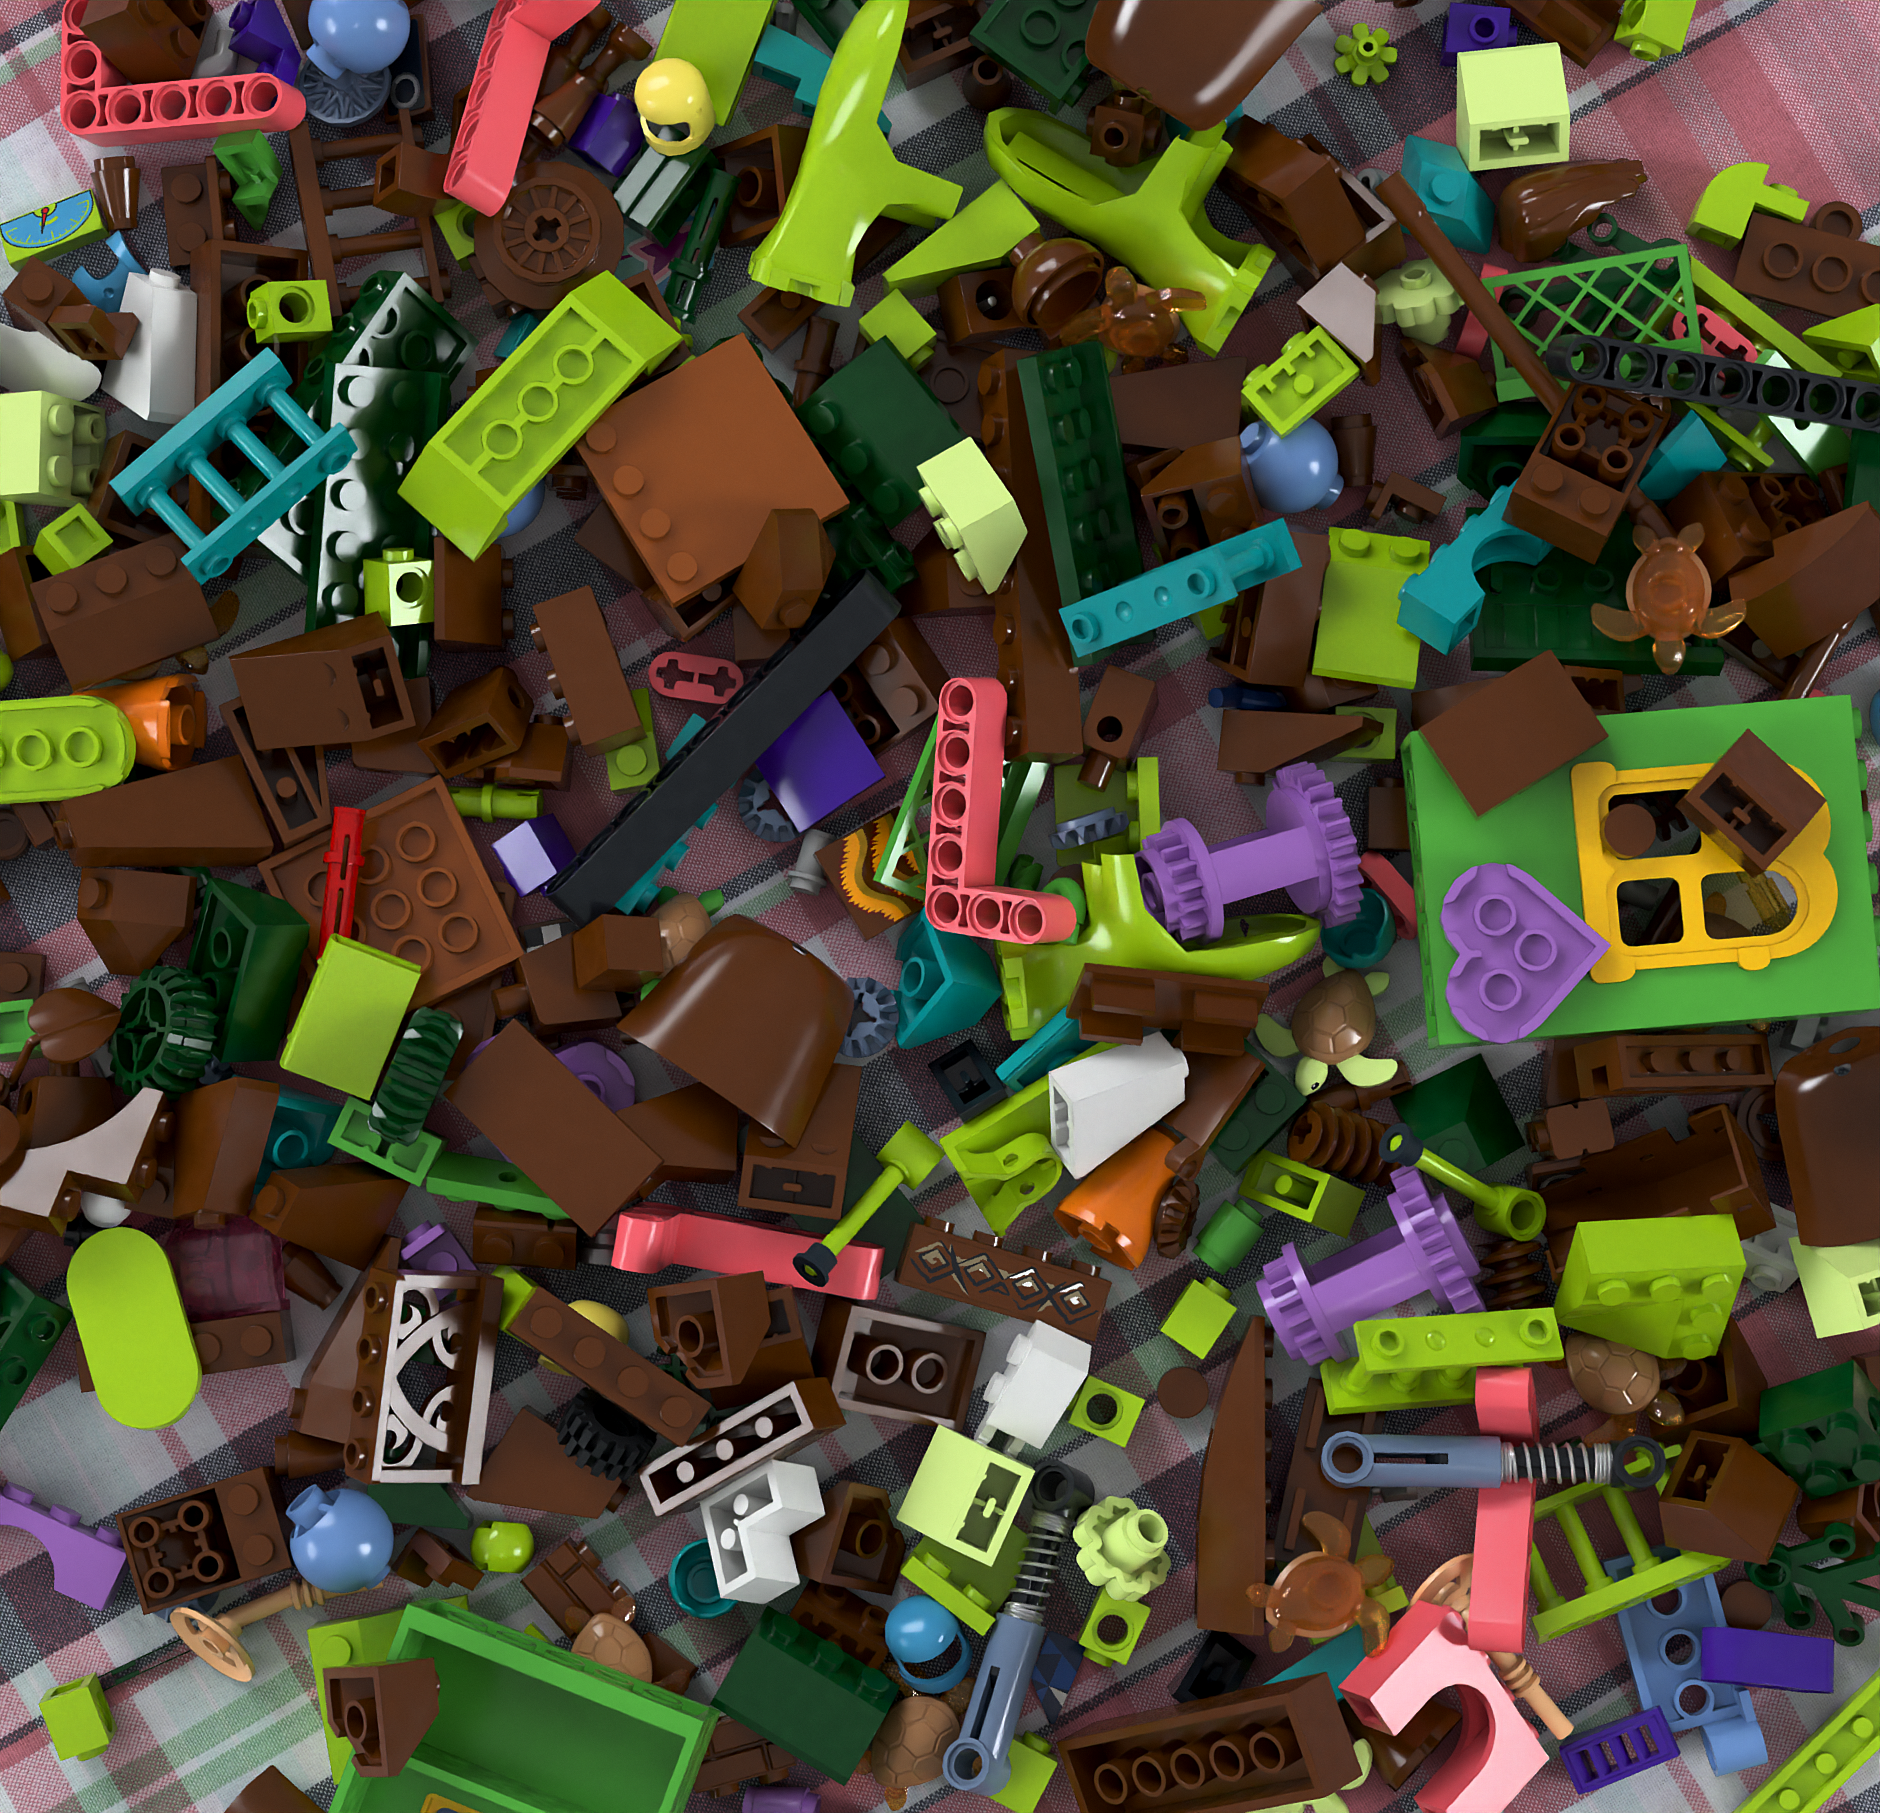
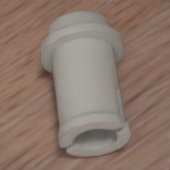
M809 828L804 833L805 837L795 870L788 872V877L791 879L789 888L807 895L818 896L820 889L826 888L827 881L823 880L825 874L813 854L836 841L837 838L829 833Z

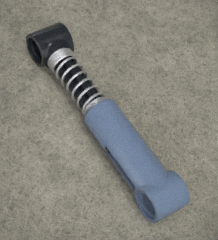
M1345 1431L1336 1433L1328 1439L1322 1450L1320 1464L1326 1479L1336 1487L1345 1489L1357 1486L1500 1488L1502 1481L1510 1483L1512 1478H1514L1515 1483L1519 1481V1478H1528L1530 1483L1533 1482L1534 1478L1543 1479L1545 1484L1548 1482V1479H1557L1559 1484L1562 1482V1479H1572L1573 1484L1577 1482V1479H1586V1482L1590 1484L1591 1479H1593L1595 1484L1603 1483L1605 1485L1607 1483L1613 1488H1621L1624 1491L1638 1493L1646 1491L1659 1481L1665 1472L1666 1458L1663 1449L1656 1441L1642 1435L1630 1436L1625 1440H1610L1609 1443H1603L1602 1445L1594 1443L1591 1448H1586L1583 1443H1580L1577 1447H1571L1567 1442L1563 1447H1556L1553 1442L1548 1447H1542L1539 1442L1534 1447H1528L1525 1442H1522L1519 1447H1513L1509 1441L1502 1443L1500 1436L1358 1434ZM1351 1447L1358 1451L1362 1460L1361 1467L1354 1473L1348 1474L1337 1470L1332 1462V1455L1337 1449ZM1639 1451L1647 1456L1651 1467L1650 1473L1646 1477H1633L1626 1471L1623 1459L1627 1452ZM1374 1458H1425V1464L1374 1463Z
M1059 1460L1042 1462L1034 1469L1035 1473L1027 1488L1029 1498L1033 1502L1032 1509H1034V1514H1032L1033 1518H1031L1032 1522L1030 1524L1034 1528L1032 1533L1026 1535L1027 1539L1030 1540L1028 1547L1022 1548L1026 1555L1024 1561L1018 1562V1565L1021 1567L1020 1574L1013 1576L1017 1581L1016 1587L1009 1590L1013 1597L1011 1602L1005 1603L1006 1608H1004V1612L996 1613V1620L992 1626L959 1738L947 1748L943 1756V1773L949 1784L959 1790L980 1796H992L999 1793L1006 1787L1010 1779L1011 1764L1008 1753L1046 1631V1627L1041 1626L1040 1623L1043 1621L1042 1618H1044L1040 1611L1046 1610V1607L1042 1605L1044 1597L1051 1596L1047 1592L1049 1583L1055 1582L1051 1578L1053 1570L1059 1569L1055 1561L1057 1556L1063 1555L1059 1550L1061 1542L1067 1541L1063 1536L1069 1535L1068 1532L1070 1531L1069 1528H1071L1070 1524H1072V1521L1076 1522L1078 1516L1090 1508L1094 1502L1095 1489L1089 1476ZM1063 1480H1066V1492L1063 1497L1056 1501V1489ZM978 1756H981L982 1769L979 1775L973 1778L971 1772L972 1764Z

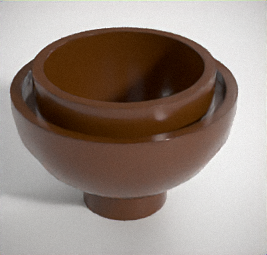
M1033 233L1024 238L1010 255V262L1016 268L1011 289L1013 307L1020 320L1028 328H1051L1065 322L1090 301L1102 281L1104 257L1086 241L1069 237L1046 240L1040 233Z

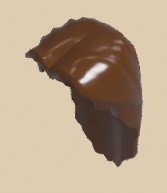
M1627 158L1615 160H1576L1542 167L1513 179L1504 188L1498 200L1496 218L1498 234L1500 236L1499 246L1505 252L1513 254L1515 260L1521 263H1540L1551 257L1557 248L1565 244L1569 236L1595 222L1605 206L1616 204L1621 199L1635 197L1636 191L1640 188L1639 185L1648 180L1647 175L1644 173L1642 161L1629 160Z

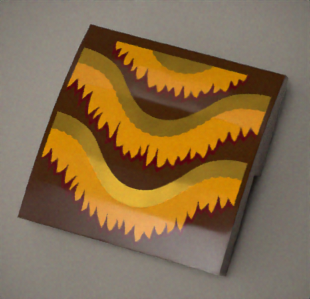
M900 806L878 816L813 854L864 942L916 914L925 906V903L873 881L901 809ZM924 848V851H925V854H926V857H927V860H928V853L926 852V850H925V848ZM912 850L899 857L892 875L893 877L905 881L920 873ZM924 883L916 886L926 891Z

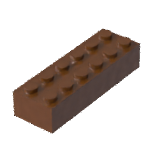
M211 238L190 252V290L198 294L195 408L266 347L281 360L293 380V383L286 388L285 392L289 396L294 394L304 379L303 372L308 364V341L257 344L255 329L250 327L247 319V303L250 299V293L267 282L307 281L308 250ZM280 301L279 309L281 315L287 321L293 323L294 316L291 308L286 303ZM271 406L264 407L247 422L246 426L260 439L265 436L276 420V411ZM225 440L207 456V461L227 482L237 477L248 460L247 456L232 440ZM189 474V518L208 536L223 523L211 515L218 501L192 474ZM253 541L235 556L274 560Z
M1327 1672L1096 1721L1056 1742L1081 1813H1245L1325 1798L1363 1775Z

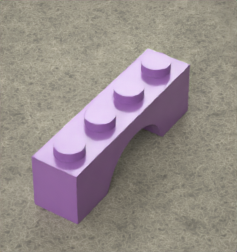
M7 1482L5 1487L0 1486V1525L24 1529L43 1543L50 1554L54 1566V1590L99 1611L112 1606L130 1568L120 1532L104 1525H100L98 1530L79 1522L82 1515L66 1506L55 1503L51 1509L33 1501L34 1492L21 1485Z

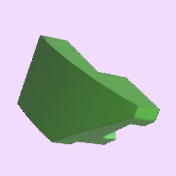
M260 129L219 135L212 150L239 185L232 201L255 231L261 230L279 185L283 168Z

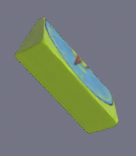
M91 188L0 224V236L9 265L16 272L22 270L32 255L45 262L111 236Z

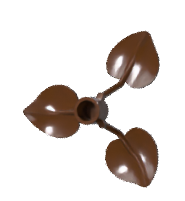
M67 987L44 993L30 1007L28 1025L35 1035L30 1036L26 1040L10 1077L6 1078L0 1073V1166L13 1155L20 1142L21 1130L18 1120L11 1112L10 1092L18 1090L20 1076L33 1049L40 1044L43 1056L49 1062L55 1064L75 1063L91 1056L106 1044L119 1027L122 1013L117 1006L82 989Z

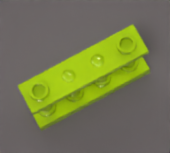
M1690 255L1696 304L1713 311L1748 339L1756 348L1758 357L1766 348L1777 350L1792 370L1839 378L1843 375L1842 372ZM1681 286L1673 298L1684 305ZM1663 299L1659 302V304L1655 307V309L1644 321L1645 324L1648 323L1650 318L1662 304V302L1664 301ZM1668 304L1651 328L1661 334L1678 310ZM1700 333L1703 340L1708 344L1712 343ZM1646 334L1640 344L1653 343L1655 339ZM1678 373L1667 375L1671 386L1677 382ZM1814 387L1811 393L1818 398L1817 389ZM1670 399L1671 410L1683 418L1690 410H1693L1701 418L1719 447L1727 452L1725 456L1728 459V463L1738 471L1763 473L1775 461L1762 451L1774 435L1762 419L1758 421L1747 437H1745L1715 414L1718 407Z
M1553 1307L1356 1321L1353 1324L1359 1357H1350L1339 1364L1334 1358L1325 1359L1319 1367L1329 1415L1475 1404L1477 1366L1523 1367V1363L1561 1360L1564 1357L1554 1309Z
M1663 1442L1658 1443L1663 1449L1666 1458L1665 1472L1655 1484L1660 1496L1672 1473L1670 1467L1675 1466L1682 1452L1679 1443L1668 1448L1665 1447ZM1637 1452L1635 1454L1637 1461L1624 1465V1468L1633 1477H1646L1650 1473V1461L1645 1454ZM1591 1479L1590 1484L1585 1481L1535 1502L1534 1523L1556 1515L1587 1586L1583 1588L1586 1595L1567 1602L1564 1596H1558L1533 1540L1530 1584L1539 1602V1606L1536 1607L1538 1615L1531 1617L1530 1620L1531 1631L1537 1644H1543L1729 1567L1732 1559L1679 1549L1681 1556L1662 1563L1659 1556L1654 1557L1624 1490L1610 1487V1484L1608 1485L1607 1483L1605 1485L1603 1483L1595 1484L1593 1479ZM1602 1495L1635 1564L1631 1568L1634 1575L1616 1583L1612 1576L1606 1577L1575 1509V1506Z

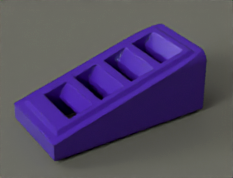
M1660 1705L1566 1737L1559 1747L1562 1760L1579 1795L1622 1780L1678 1757L1681 1754ZM1646 1724L1658 1748L1651 1752L1639 1728ZM1627 1732L1637 1754L1636 1757L1630 1758L1621 1734ZM1602 1742H1608L1616 1764H1609L1601 1746ZM1585 1749L1588 1750L1596 1771H1592L1584 1752Z

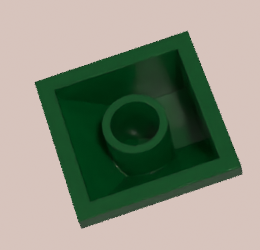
M1481 1053L1413 1085V1090L1404 1091L1389 1097L1400 1122L1412 1129L1413 1135L1422 1140L1424 1148L1469 1175L1494 1164L1526 1145ZM1426 1173L1433 1189L1448 1187Z

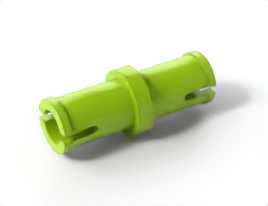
M486 782L483 787L448 786L462 817L482 818L484 823H495L497 818L529 820L540 817L543 814L544 798L541 788H498L497 783Z

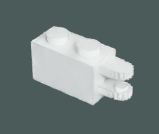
M1036 1319L1027 1336L1018 1334L1007 1355L1006 1361L1010 1364L1003 1374L995 1372L990 1379L983 1396V1400L989 1402L988 1411L983 1420H981L973 1440L987 1446L996 1430L999 1429L1009 1434L1003 1444L1002 1453L1015 1459L1025 1443L1041 1449L1088 1374L1092 1346Z

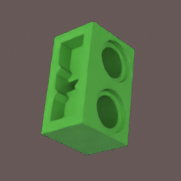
M350 1095L327 1143L418 1187L426 1186V1176L443 1150L445 1151L450 1139L423 1126L416 1142L408 1147L397 1142L393 1144L380 1138L381 1135L369 1131L368 1117L375 1102Z

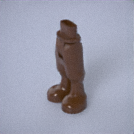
M598 4L590 13L576 23L574 32L565 46L557 45L549 50L534 105L565 82L571 80L576 73L585 77L597 89L598 93L606 95L609 88L607 78L619 66L628 61L639 62L646 59L653 50V47L635 31L619 21L609 34L608 41L600 54L590 66L588 65L581 70L579 67L583 62L582 59L616 21L603 6ZM527 128L519 158L526 164H529L537 159L543 149L549 153L552 149L540 142Z

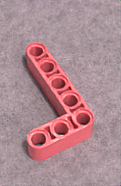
M67 0L63 7L61 122L67 131L100 147H115L215 138L223 134L260 129L262 133L281 132L294 129L305 116L307 106L301 91L269 73L127 85V78L79 28L89 0ZM97 64L96 69H95L94 73L92 74V70H93V68L95 67V65ZM278 95L276 104L270 109L273 98ZM232 99L231 106L225 113L226 105ZM186 104V109L183 115L180 116V112L183 106ZM141 109L139 117L135 120L136 114ZM96 113V117H95L93 123L91 124V120H92L94 114Z
M499 0L490 18L445 176L444 192L488 217L495 215L500 210L512 186L550 44L563 32L590 13L601 0Z
M991 677L952 678L945 683L939 697L925 912L928 921L934 928L941 931L1014 943L1034 944L1064 941L1071 936L1077 922L1074 906L1066 897L995 885L1008 704L1005 688L997 679Z
M640 1202L620 1212L611 1266L621 1270L646 1274L658 1273L672 1263L730 1275L763 1270L764 1280L767 1282L787 1286L793 1285V1287L850 1298L875 1300L878 1294L885 1247L851 1239L836 1256L837 1264L828 1273V1283L824 1287H818L806 1281L797 1272L793 1265V1258L798 1253H805L813 1243H821L828 1234L670 1204Z
M1497 1365L1477 1366L1475 1406L1480 1435L1500 1436L1502 1443L1509 1441L1513 1447H1519L1522 1442H1525L1528 1447H1534L1537 1442H1540V1421L1532 1368ZM1512 1478L1510 1483L1502 1481L1500 1488H1479L1468 1618L1469 1650L1521 1654L1524 1652L1537 1478H1534L1532 1483L1529 1482L1528 1478H1519V1481L1515 1483L1514 1478Z

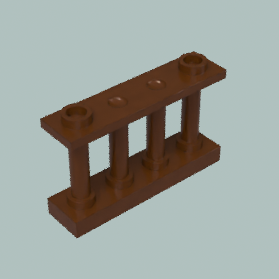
M409 108L398 110V132L321 142L320 137H310L308 121H302L294 129L287 131V144L305 244L308 250L312 280H326L332 328L343 316V313L350 312L351 307L355 305L360 297L359 290L362 286L347 287L346 282L337 283L334 265L342 264V259L419 248L424 277L412 279L442 307L444 306L445 299H451V286L447 268L438 269L429 217H413L415 228L346 238H338L337 234L328 235L325 217L333 216V210L373 205L375 184L330 190L328 185L319 186L316 169L324 168V162L385 155L401 142L425 150L421 125L411 124Z

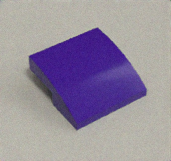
M831 690L815 699L754 762L800 834L886 778V775Z

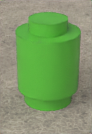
M1239 1198L1234 1205L1225 1199L1196 1236L1199 1242L1192 1249V1252L1224 1276L1231 1266L1235 1269L1239 1266L1266 1230L1258 1224L1264 1216L1242 1198Z

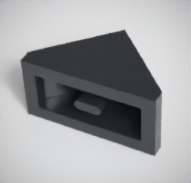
M971 1038L927 1064L963 1124H966L1008 1098L1004 1088Z
M1210 1630L1167 1688L1170 1695L1179 1703L1237 1691L1257 1655L1227 1632Z

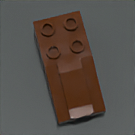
M1725 1103L1687 1118L1688 1123L1696 1133L1695 1135L1676 1142L1667 1128L1662 1127L1614 1146L1613 1149L1601 1151L1581 1159V1164L1586 1171L1536 1190V1193L1543 1198L1546 1205V1220L1541 1232L1547 1238L1549 1249L1543 1253L1548 1259L1552 1280L1558 1287L1561 1283L1578 1222L1732 1214L1740 1241L1777 1227L1753 1144Z

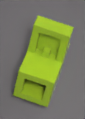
M1759 162L1738 163L1721 171L1702 192L1694 206L1684 233L1731 251L1741 240L1752 212L1800 224L1804 219L1810 202L1798 198L1799 193L1788 186L1776 183L1770 184V186L1764 185L1763 182L1770 165Z

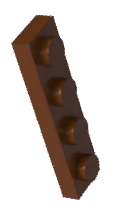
M878 215L869 225L856 248L852 280L908 229L911 224ZM767 286L737 314V318L773 355L807 323L809 316H815L827 303L799 293L786 292Z

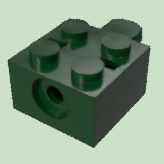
M1171 1029L1160 1030L1170 1044L1180 1031ZM1245 1038L1244 1050L1261 1060L1266 1066L1207 1149L1234 1178L1307 1105V1099Z
M1851 1360L1760 1391L1759 1432L1741 1438L1785 1475L1791 1476L1811 1501L1880 1479V1392L1857 1363Z

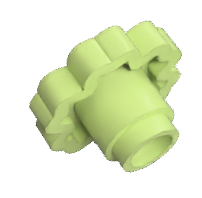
M1430 258L1409 261L1401 269L1389 270L1374 281L1380 291L1377 298L1383 315V324L1397 321L1405 336L1431 345L1441 342L1448 336V326L1451 323L1450 314L1456 312L1460 306L1465 304Z
M1108 1496L1078 1516L1077 1526L1074 1528L1072 1536L1082 1549L1078 1552L1076 1560L1080 1568L1085 1571V1575L1092 1585L1101 1586L1105 1584L1106 1590L1112 1599H1124L1134 1602L1166 1581L1167 1571L1171 1566L1169 1556L1163 1551L1168 1539V1528L1158 1513L1150 1509H1138L1130 1498Z

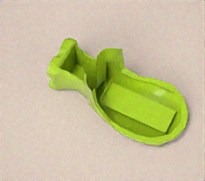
M867 0L856 13L840 40L819 92L798 175L782 215L759 247L752 251L747 272L751 274V280L786 292L799 293L835 306L850 308L855 290L852 284L856 248L867 228L878 215L931 231L934 229L936 217L948 221L953 217L964 187L897 161L877 123L899 52L909 0Z
M1005 106L990 112L986 118L983 131V149L989 166L1034 209L1059 223L1067 230L1097 244L1106 253L1140 277L1149 288L1163 294L1174 305L1180 322L1185 326L1197 344L1198 349L1213 358L1216 357L1276 255V252L1261 243L1249 244L1227 238L1213 228L1206 214L1204 200L1233 152V148L1229 143L1221 139L1227 128L1225 120L1207 131H1194L1190 129L1183 140L1179 139L1180 135L1175 137L1167 150L1149 156L1138 165L1134 164L1133 167L1121 168L1105 163V157L1090 154L1092 138L1078 129L1038 110Z
M1127 835L1098 841L1093 844L1094 859L1081 861L1088 914L1085 916L1084 926H1080L1076 945H1067L1057 941L1021 944L993 939L998 978L1003 990L1000 995V1003L1006 1030H1009L1012 1041L1031 1038L1069 1003L1085 963L1247 981L1264 977L1295 962L1313 950L1320 935L1321 919L1309 915L1283 913L1224 918L1223 934L1218 942L1205 946H1200L1193 940L1178 944L1144 907L1134 854L1130 853ZM1243 918L1249 924L1247 937L1244 936L1240 927V921Z

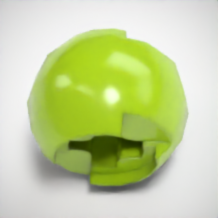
M484 1520L473 1533L470 1541V1551L473 1562L480 1570L521 1574L532 1560L535 1544L533 1534L527 1524Z

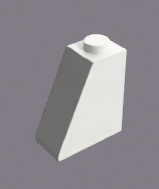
M151 268L149 275L129 272L119 312H133L140 322L123 360H107L101 389L146 421L177 425L195 408L198 294L180 283L181 277L170 271Z
M1160 1031L1143 1037L1141 1046L1123 1044L1049 1071L1051 1145L1075 1179L1088 1174L1185 1100V1077L1189 1074L1186 1058L1179 1048H1173Z

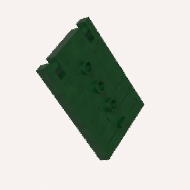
M1466 507L1462 521L1463 525L1473 514L1480 516L1487 508ZM1623 511L1595 565L1555 546L1536 566L1516 561H1501L1488 564L1474 573L1476 581L1485 592L1477 626L1469 633L1471 671L1510 672L1551 649L1561 665L1620 670L1622 674L1720 676L1724 665L1723 647H1712V643L1717 644L1721 632L1718 592L1711 593L1709 608L1703 621L1686 638L1673 643H1665L1646 634L1637 625L1629 610L1626 600V584L1635 563L1650 547L1630 523L1627 513ZM1661 511L1673 526L1667 512ZM1679 643H1691V646H1679Z

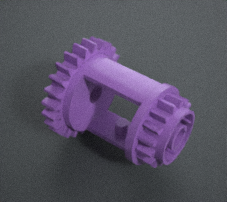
M1307 761L1276 771L1277 778L1272 779L1274 790L1270 792L1266 803V829L1205 846L1195 827L1187 819L1180 817L1166 821L1160 833L1146 836L1147 839L1141 841L1144 850L1136 852L1134 858L1144 907L1178 944L1191 940L1200 946L1218 942L1222 937L1224 928V904L1281 887H1285L1288 895L1301 911L1309 916L1321 919V926L1324 925L1325 929L1357 919L1355 913L1361 912L1358 901L1364 898L1358 884L1364 883V879L1358 871V864L1361 863V859L1357 852V840L1350 825L1351 820L1342 808L1341 797L1335 799L1332 781L1326 783L1324 771L1322 769L1317 771L1315 763L1308 764Z
M1413 1165L1410 1167L1404 1166L1390 1173L1396 1192L1386 1197L1397 1224L1312 1265H1309L1296 1242L1292 1241L1281 1247L1283 1256L1262 1266L1265 1278L1256 1281V1287L1270 1321L1293 1361L1304 1357L1309 1366H1313L1330 1357H1333L1338 1364L1349 1359L1350 1352L1341 1330L1352 1326L1356 1321L1365 1320L1430 1289L1443 1313L1452 1309L1455 1310L1456 1314L1487 1312L1481 1294L1473 1279V1276L1481 1273L1482 1270L1468 1239L1444 1193L1442 1192L1433 1197L1417 1167Z

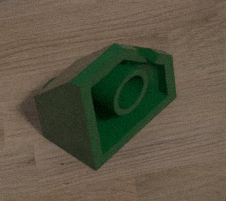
M1505 402L1460 431L1457 457V479L1470 491L1474 489L1485 500L1490 502L1495 492L1502 485L1509 487L1520 477L1552 418L1551 414L1541 402Z

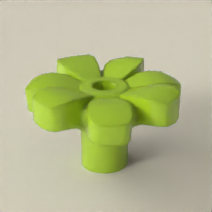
M1357 23L1353 25L1351 31L1352 38L1340 35L1335 42L1334 50L1338 54L1343 55L1334 61L1335 71L1341 76L1352 72L1350 84L1355 87H1364L1368 76H1370L1371 81L1375 85H1381L1389 77V72L1385 66H1392L1397 61V49L1394 47H1384L1390 37L1385 29L1377 28L1370 35L1366 23Z

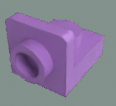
M427 1220L403 1238L408 1246L400 1251V1257L403 1261H408L414 1270L460 1271L462 1269L480 1271L446 1222L439 1223L433 1227L429 1220ZM433 1288L438 1302L456 1290Z

